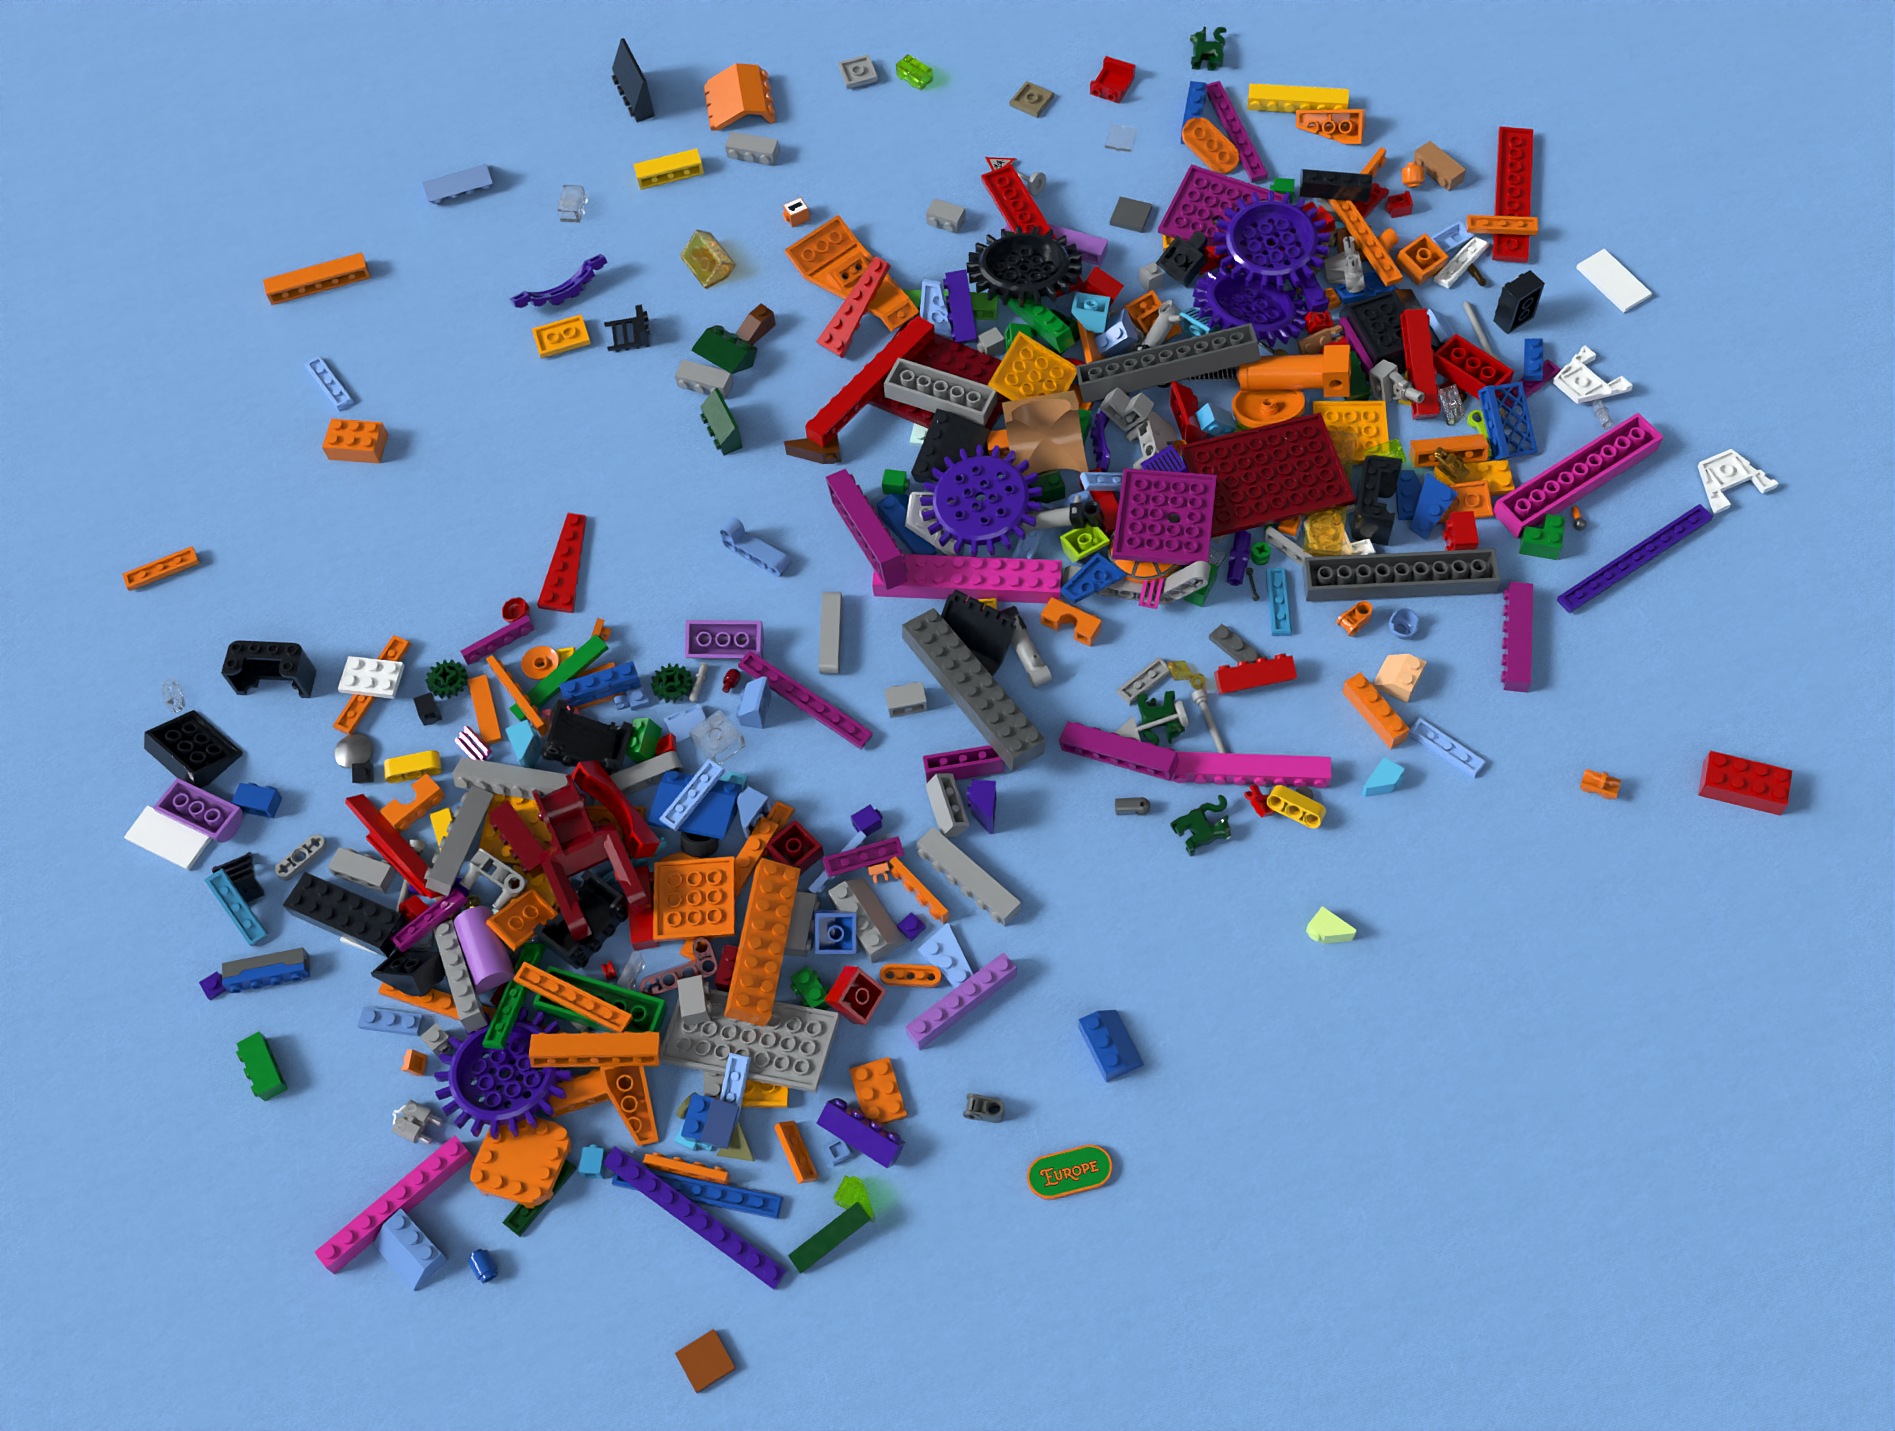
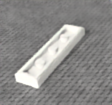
M1474 236L1434 277V282L1449 288L1467 270L1471 263L1489 247V242Z

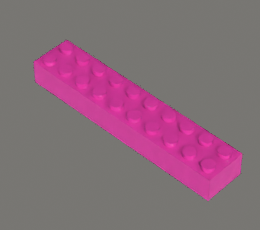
M1637 413L1497 500L1493 514L1518 539L1522 536L1525 526L1537 527L1544 522L1546 514L1556 515L1657 451L1664 437L1645 418Z
M904 554L905 560H903V563H905L908 569L906 574L908 582L887 590L875 570L872 582L874 596L947 599L948 595L953 594L954 590L957 589L968 595L967 600L969 597L977 600L996 598L997 602L1047 604L1051 597L1060 599L1062 560Z

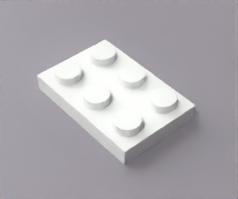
M348 656L338 690L340 693L394 699L404 670L403 662Z

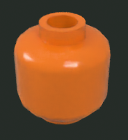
M1417 162L1407 163V167L1401 170L1402 183L1407 185V188L1419 187L1425 180L1424 168L1421 165H1417Z

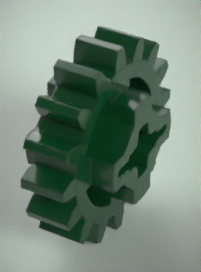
M446 659L443 660V664L436 662L437 667L431 666L432 673L428 672L426 674L428 679L425 681L429 691L435 697L439 695L440 699H443L445 695L450 699L452 694L457 697L458 691H464L462 686L468 685L466 680L469 678L465 667H462L460 662L455 664L453 659H451L450 663H447Z
M668 663V668L661 666V671L656 670V676L651 677L653 682L651 687L654 695L658 696L660 701L664 698L665 703H668L669 700L676 703L678 698L682 701V696H689L688 690H692L691 684L693 680L690 672L686 671L685 666L679 668L677 663L674 667L670 663Z

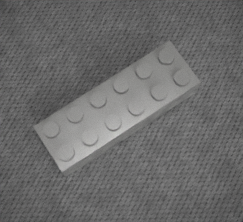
M902 358L897 359L884 382L886 398L933 413L936 412L937 408L952 412L985 427L997 404V391L987 385Z

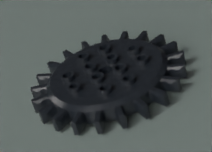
M1017 226L1016 234L1008 235L1003 228L1001 229V238L995 239L990 234L986 235L988 246L977 242L975 244L976 253L969 252V262H966L969 283H976V292L980 293L989 289L987 291L988 300L991 301L997 295H1001L1004 306L1008 304L1011 298L1018 299L1019 307H1024L1025 299H1034L1035 304L1041 306V297L1046 295L1055 302L1056 290L1068 295L1069 284L1067 283L1077 285L1078 275H1082L1081 253L1076 254V244L1066 246L1067 236L1065 235L1054 240L1052 229L1045 236L1039 235L1037 226L1033 227L1031 233H1023L1021 226Z

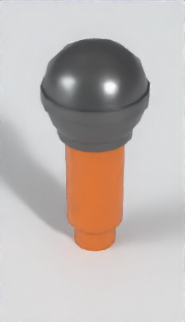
M1573 506V526L1576 530L1582 531L1586 528L1587 522L1581 517L1577 506Z

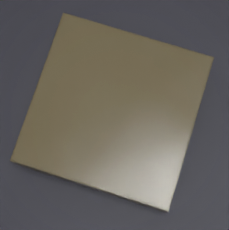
M1026 81L1010 100L1009 104L1013 108L1038 118L1054 98V93Z

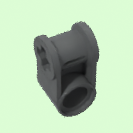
M967 1094L968 1103L966 1111L963 1112V1117L992 1123H999L1004 1119L1005 1110L1002 1101L979 1094ZM994 1107L1000 1108L997 1114H991L990 1110Z

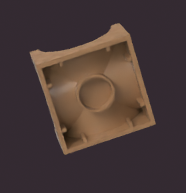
M1074 390L1002 403L1010 452L1013 450L1016 454V459L1012 464L1017 467L1024 460L1029 462V468L1022 473L1024 477L1034 472L1040 473L1055 469H1072L1080 473L1088 472L1079 420V404Z

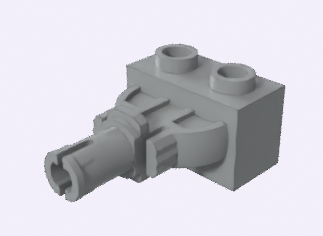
M1383 359L1369 371L1372 399L1385 401L1386 405L1393 399L1406 401L1409 398L1418 404L1424 400V393L1414 389L1412 383L1404 380L1398 373V367L1394 363Z

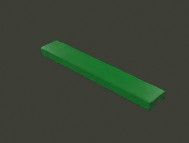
M595 634L526 693L531 701L530 706L535 705L537 710L561 690L560 683L573 680L609 649L608 646ZM517 703L509 708L520 722L528 719Z
M525 943L514 968L515 975L523 962L538 968L546 950L543 943ZM513 979L508 982L482 1043L484 1048L504 1049L529 989L514 982Z

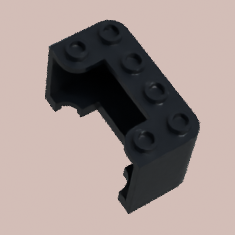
M1369 455L1365 458L1357 490L1351 532L1355 540L1370 539L1371 543L1388 546L1395 513H1389L1386 508L1387 504L1378 503L1377 501L1378 497L1390 498L1394 495L1403 459Z
M238 640L229 645L221 674L237 695H247V690L252 686L258 688L259 680L293 681L292 687L293 689H298L299 696L301 698H310L316 677V669L298 643Z
M558 700L551 710L541 745L540 754L542 757L549 761L561 762L562 765L567 767H576L579 762L597 760L608 775L617 773L623 765L633 724L624 721L622 726H615L616 723L614 722L607 725L574 714L575 709H567L568 702Z
M588 869L581 876L584 880L582 887L578 885L576 890L578 891V902L592 934L575 942L561 911L552 921L548 919L546 921L547 925H542L539 922L533 929L539 942L543 943L575 969L584 968L589 962V958L601 949L603 942L615 933L616 928L621 922L626 921L628 918V907L624 896Z

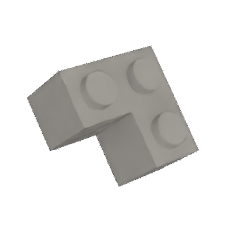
M1117 387L1107 394L1099 409L1126 432L1147 418L1154 403L1142 392L1131 399Z

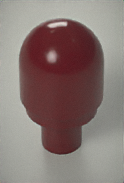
M737 669L727 671L723 678V692L729 693L730 689L735 688L739 683L741 674Z

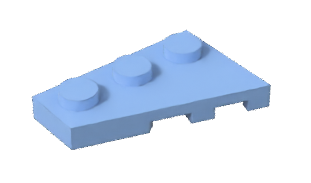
M924 279L922 282L920 317L934 324L935 334L952 337V326L949 321L942 283Z
M948 923L918 949V952L932 966L939 968L941 975L954 988H957L973 976Z

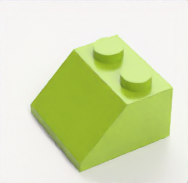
M1087 522L1086 528L1073 529L1060 536L1063 551L1072 563L1110 544V540L1098 526L1091 527Z

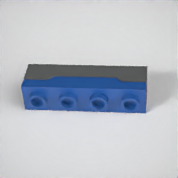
M303 947L222 963V986L230 993H241L246 989H261L267 985H281L287 981L297 982L310 977V957Z

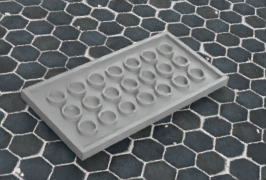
M710 989L711 993L707 995L713 1007V1012H710L711 1020L686 1026L681 1017L680 1000L678 998L661 1046L660 1063L725 1075L729 1053H736L751 1057L747 1080L817 1093L839 1023V1013L774 1001L771 1019L762 1027L724 1017L729 992Z

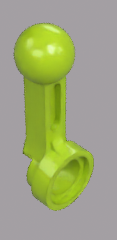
M1473 410L1467 416V423L1471 428L1477 429L1479 434L1484 435L1489 444L1488 457H1492L1483 412ZM1479 415L1482 421L1475 422L1472 416Z

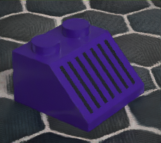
M1172 445L1140 463L1143 470L1189 473Z
M972 779L971 787H967L968 807H971V814L989 834H993L997 802L996 781Z

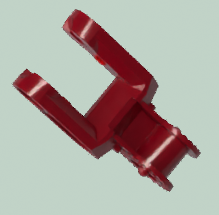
M568 774L566 779L569 784L541 797L537 789L531 792L540 810L538 819L545 822L553 840L549 841L551 847L542 853L539 859L566 924L576 942L589 936L592 932L578 902V895L573 890L568 879L571 876L610 859L615 870V877L621 883L634 914L651 908L614 823L597 825L596 820L591 821L584 805L587 798L584 794H579L571 774Z

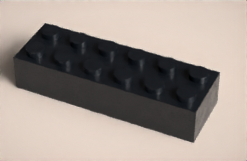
M304 872L283 904L284 908L292 916L389 958L396 947L390 938L409 924L401 913L307 872Z

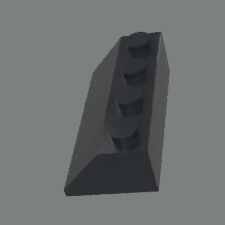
M1301 169L1299 197L1369 202L1372 189L1371 174Z

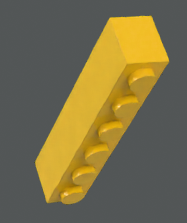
M1250 83L1247 110L1296 113V110L1348 109L1349 89Z

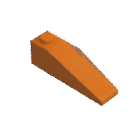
M601 1066L600 1072L604 1089L637 1146L658 1142L659 1139L644 1067Z

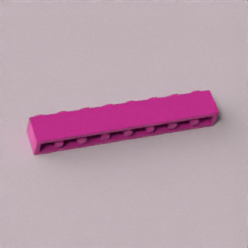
M1177 752L1179 763L1171 781L1176 783L1195 782L1196 784L1215 783L1217 785L1233 783L1239 786L1256 784L1257 786L1289 785L1298 788L1305 786L1325 788L1329 787L1331 781V757Z
M454 1135L314 1253L326 1269L333 1274L337 1273L376 1240L383 1224L400 1208L405 1213L411 1211L474 1157Z

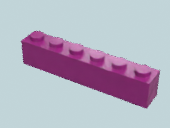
M1510 581L1508 588H1505L1503 592V600H1506V605L1503 606L1502 615L1506 616V619L1502 624V632L1505 633V638L1503 637L1501 648L1505 649L1501 657V666H1504V671L1501 672L1500 682L1504 683L1503 690L1527 693L1531 684L1533 584Z
M1067 722L1059 739L1062 751L1171 781L1179 763L1177 751L1171 748L1158 747L1150 742H1140L1132 737H1122L1114 732H1104L1096 727H1086L1078 722Z

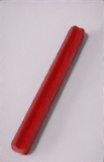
M369 832L366 840L420 895L427 897L374 835Z

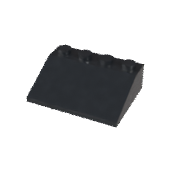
M622 38L612 67L614 75L611 77L614 85H618L619 95H623L624 105L629 107L628 112L630 116L634 117L636 122H640L655 115L647 81L627 42Z
M937 408L911 471L914 480L923 484L924 481L937 484L939 479L933 476V468L945 473L949 468L946 466L944 458L948 456L954 464L962 461L960 457V449L962 448L967 452L968 458L977 456V445H981L984 449L991 431L955 413Z
M195 710L147 730L144 734V749L175 777L198 788L209 785L240 758L243 753Z

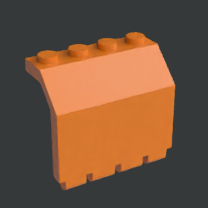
M735 63L707 80V83L704 85L710 129L712 131H719L747 114L762 115L770 124L776 121L775 109L772 103L773 98L770 92L771 86L768 81L769 75L765 69L763 70L759 65Z

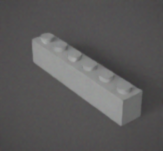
M461 757L452 772L455 787L470 789L473 785L490 793L535 800L531 792L534 789H537L541 797L569 784L566 779L568 774Z
M473 785L469 792H464L461 799L463 805L462 807H457L453 816L456 819L454 822L450 821L446 831L449 834L447 837L443 836L439 847L442 849L440 853L436 852L433 857L432 863L434 866L433 868L429 867L424 879H427L425 888L446 896L449 895L484 820L488 806L492 801L493 793Z
M934 827L917 842L918 855L923 860H929L937 872L945 874L946 879L952 885L956 884L960 887L963 895L967 898L971 897L976 901L977 907L982 911L986 910L990 914L991 919L997 924L1001 923L1005 927L1021 911V902Z
M452 919L436 926L433 931L459 1019L466 1031L470 1033L488 1024L479 995L475 991Z

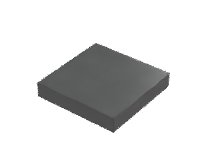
M1120 196L1110 219V225L1142 233L1151 212L1152 204Z

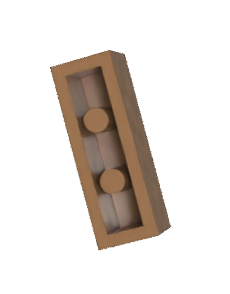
M1429 141L1415 150L1413 162L1423 166L1424 172L1447 191L1463 182L1466 169L1434 143Z

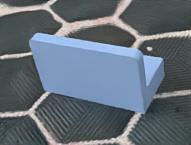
M699 703L663 718L669 732L676 736V743L710 728Z

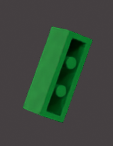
M260 1031L236 1043L239 1049L236 1052L237 1056L246 1066L243 1070L249 1080L251 1079L253 1083L251 1090L255 1097L259 1096L262 1100L267 1101L288 1090L267 1038Z

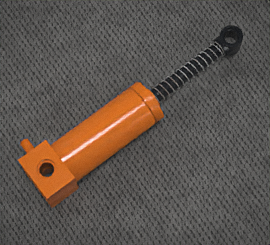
M1350 345L1324 346L1323 354L1260 356L1261 360L1250 364L1238 365L1236 369L1226 368L1218 372H1210L1201 376L1183 379V381L1237 379L1240 383L1241 391L1323 389L1324 397H1350ZM1171 382L1166 383L1164 385L1156 386L1160 388H1167L1171 385Z

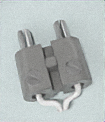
M410 1100L399 1110L395 1109L392 1113L394 1116L392 1132L413 1143L421 1141L430 1145L432 1138L424 1135L425 1126L428 1127L430 1122L438 1126L443 1124V1119L434 1116V1110L413 1100ZM403 1112V1115L398 1117L396 1113Z

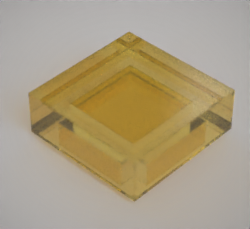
M1185 660L1170 661L1167 664L1175 681L1189 680L1193 676Z

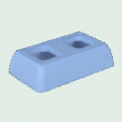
M1458 221L1435 234L1431 239L1447 254L1470 241L1474 234L1467 233L1466 226ZM1459 234L1463 240L1455 242L1451 237ZM1446 242L1450 247L1444 250L1439 243Z
M1430 308L1427 312L1430 316V326L1439 341L1445 344L1455 335V332L1442 312Z

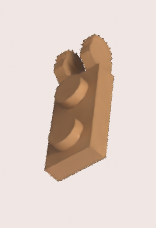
M1342 325L1323 329L1298 340L1299 355L1316 354L1324 349L1326 344L1341 341V338L1344 336L1339 335L1332 338L1331 335L1343 331Z

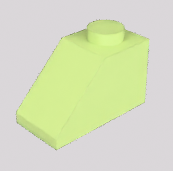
M1323 906L1309 922L1306 930L1311 939L1320 941L1322 944L1352 941L1357 931Z

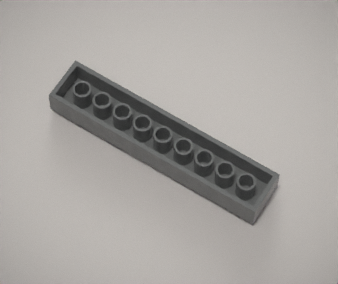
M1252 323L1078 365L1076 366L1083 403L1105 398L1108 393L1117 387L1125 394H1128L1132 391L1147 389L1156 385H1164L1193 376H1201L1205 373L1218 372L1222 369L1254 363L1261 360Z
M1495 549L1304 557L1302 567L1306 602L1496 593L1500 584Z
M935 608L902 624V639L1011 771L1044 754L1046 743L1044 737Z

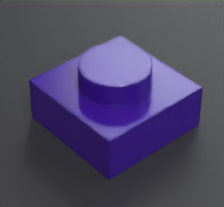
M911 912L897 925V928L910 941H913L926 929V925Z
M217 971L199 982L210 1001L227 991L222 986V977Z

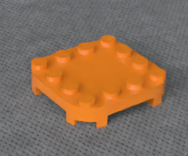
M535 1117L538 1127L534 1129L529 1125L526 1118L517 1122L519 1136H513L509 1130V1124L501 1125L498 1140H493L489 1128L472 1165L470 1180L487 1197L492 1195L522 1204L526 1208L534 1209V1206L542 1204L547 1199L550 1201L554 1195L552 1189L568 1153H572L573 1145L566 1129L558 1123Z

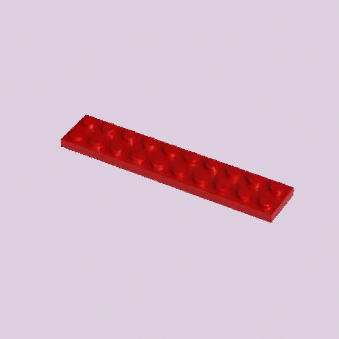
M1499 126L1494 216L1530 217L1533 129ZM1493 234L1492 260L1528 262L1529 235Z
M1012 164L981 175V181L1013 234H1016L1017 226H1021L1023 233H1031L1033 227L1037 226L1038 234L1045 236L1051 228ZM1053 233V239L1057 240L1056 236ZM1079 275L1077 285L1067 283L1069 284V293L1080 289L1084 282ZM1056 290V298L1065 295V293Z

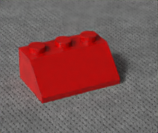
M1171 382L1170 407L1182 440H1185L1188 444L1206 440V435L1209 433L1201 430L1195 415L1200 410L1198 408L1197 396L1193 395L1191 388L1177 382Z

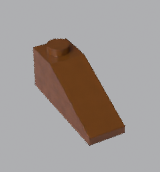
M760 303L748 314L735 334L742 340L749 341L754 345L776 325L774 312Z
M837 434L824 447H821L809 438L784 441L786 455L820 464L841 462Z

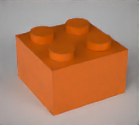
M1424 233L1399 251L1395 263L1417 286H1420L1443 269L1449 256Z

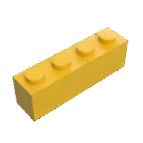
M697 148L633 164L640 190L704 174Z

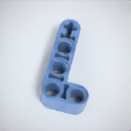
M731 517L720 530L721 539L725 547L775 576H780L791 563L787 555L745 532L743 523L735 517Z

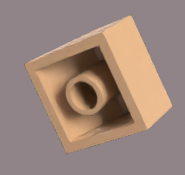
M1410 654L1388 655L1372 686L1379 691L1408 703L1423 674L1426 661Z

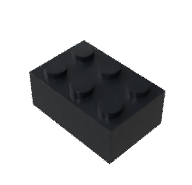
M1531 270L1520 274L1515 280L1505 283L1502 287L1493 321L1506 334H1509L1533 319L1545 283Z

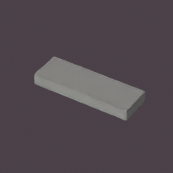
M1269 526L1266 529L1265 541L1303 567L1304 557H1313L1273 527Z
M1158 657L1118 688L1116 693L1130 706L1138 700L1137 695L1145 694L1171 674L1172 668Z

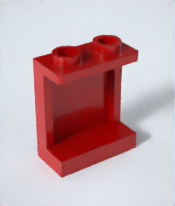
M1105 56L1101 72L1095 81L1092 80L1090 82V94L1120 104L1135 78L1136 65Z

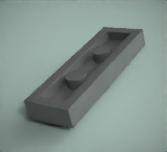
M1223 624L1209 635L1210 641L1238 663L1249 661V664L1256 663V659L1263 658L1261 654Z

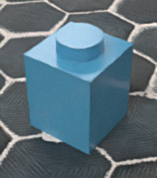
M592 1144L590 1147H583L579 1166V1173L583 1178L604 1179L606 1166L602 1163L608 1156V1153L602 1146Z

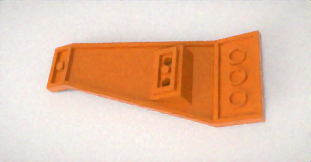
M839 214L784 251L805 280L844 300L874 259L857 240ZM855 266H859L861 270H857ZM888 273L878 289L874 300L870 301L867 307V312L881 318L890 332H893L919 314V310Z

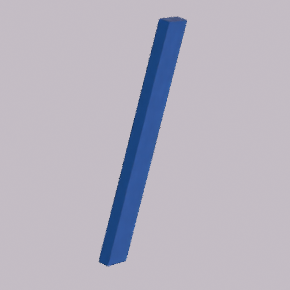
M648 1169L692 1202L779 1219L784 1199L782 1196ZM614 1173L613 1186L639 1191Z

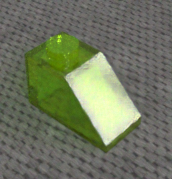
M845 1175L833 1197L834 1203L847 1210L856 1202H859L871 1218L870 1222L873 1223L875 1217L865 1185L862 1184L863 1181L856 1176H851L850 1178Z

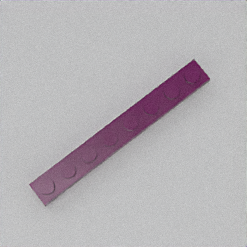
M1217 81L1207 84L1206 94L1229 140L1238 149L1239 159L1251 183L1267 179L1268 173L1221 82Z
M749 651L738 663V667L755 679L767 677L771 690L860 750L873 736L870 730L752 651Z

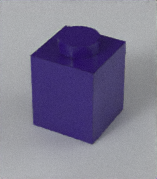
M871 804L850 816L852 825L857 833L862 831L866 837L882 828L881 820L883 817L878 809L874 810Z

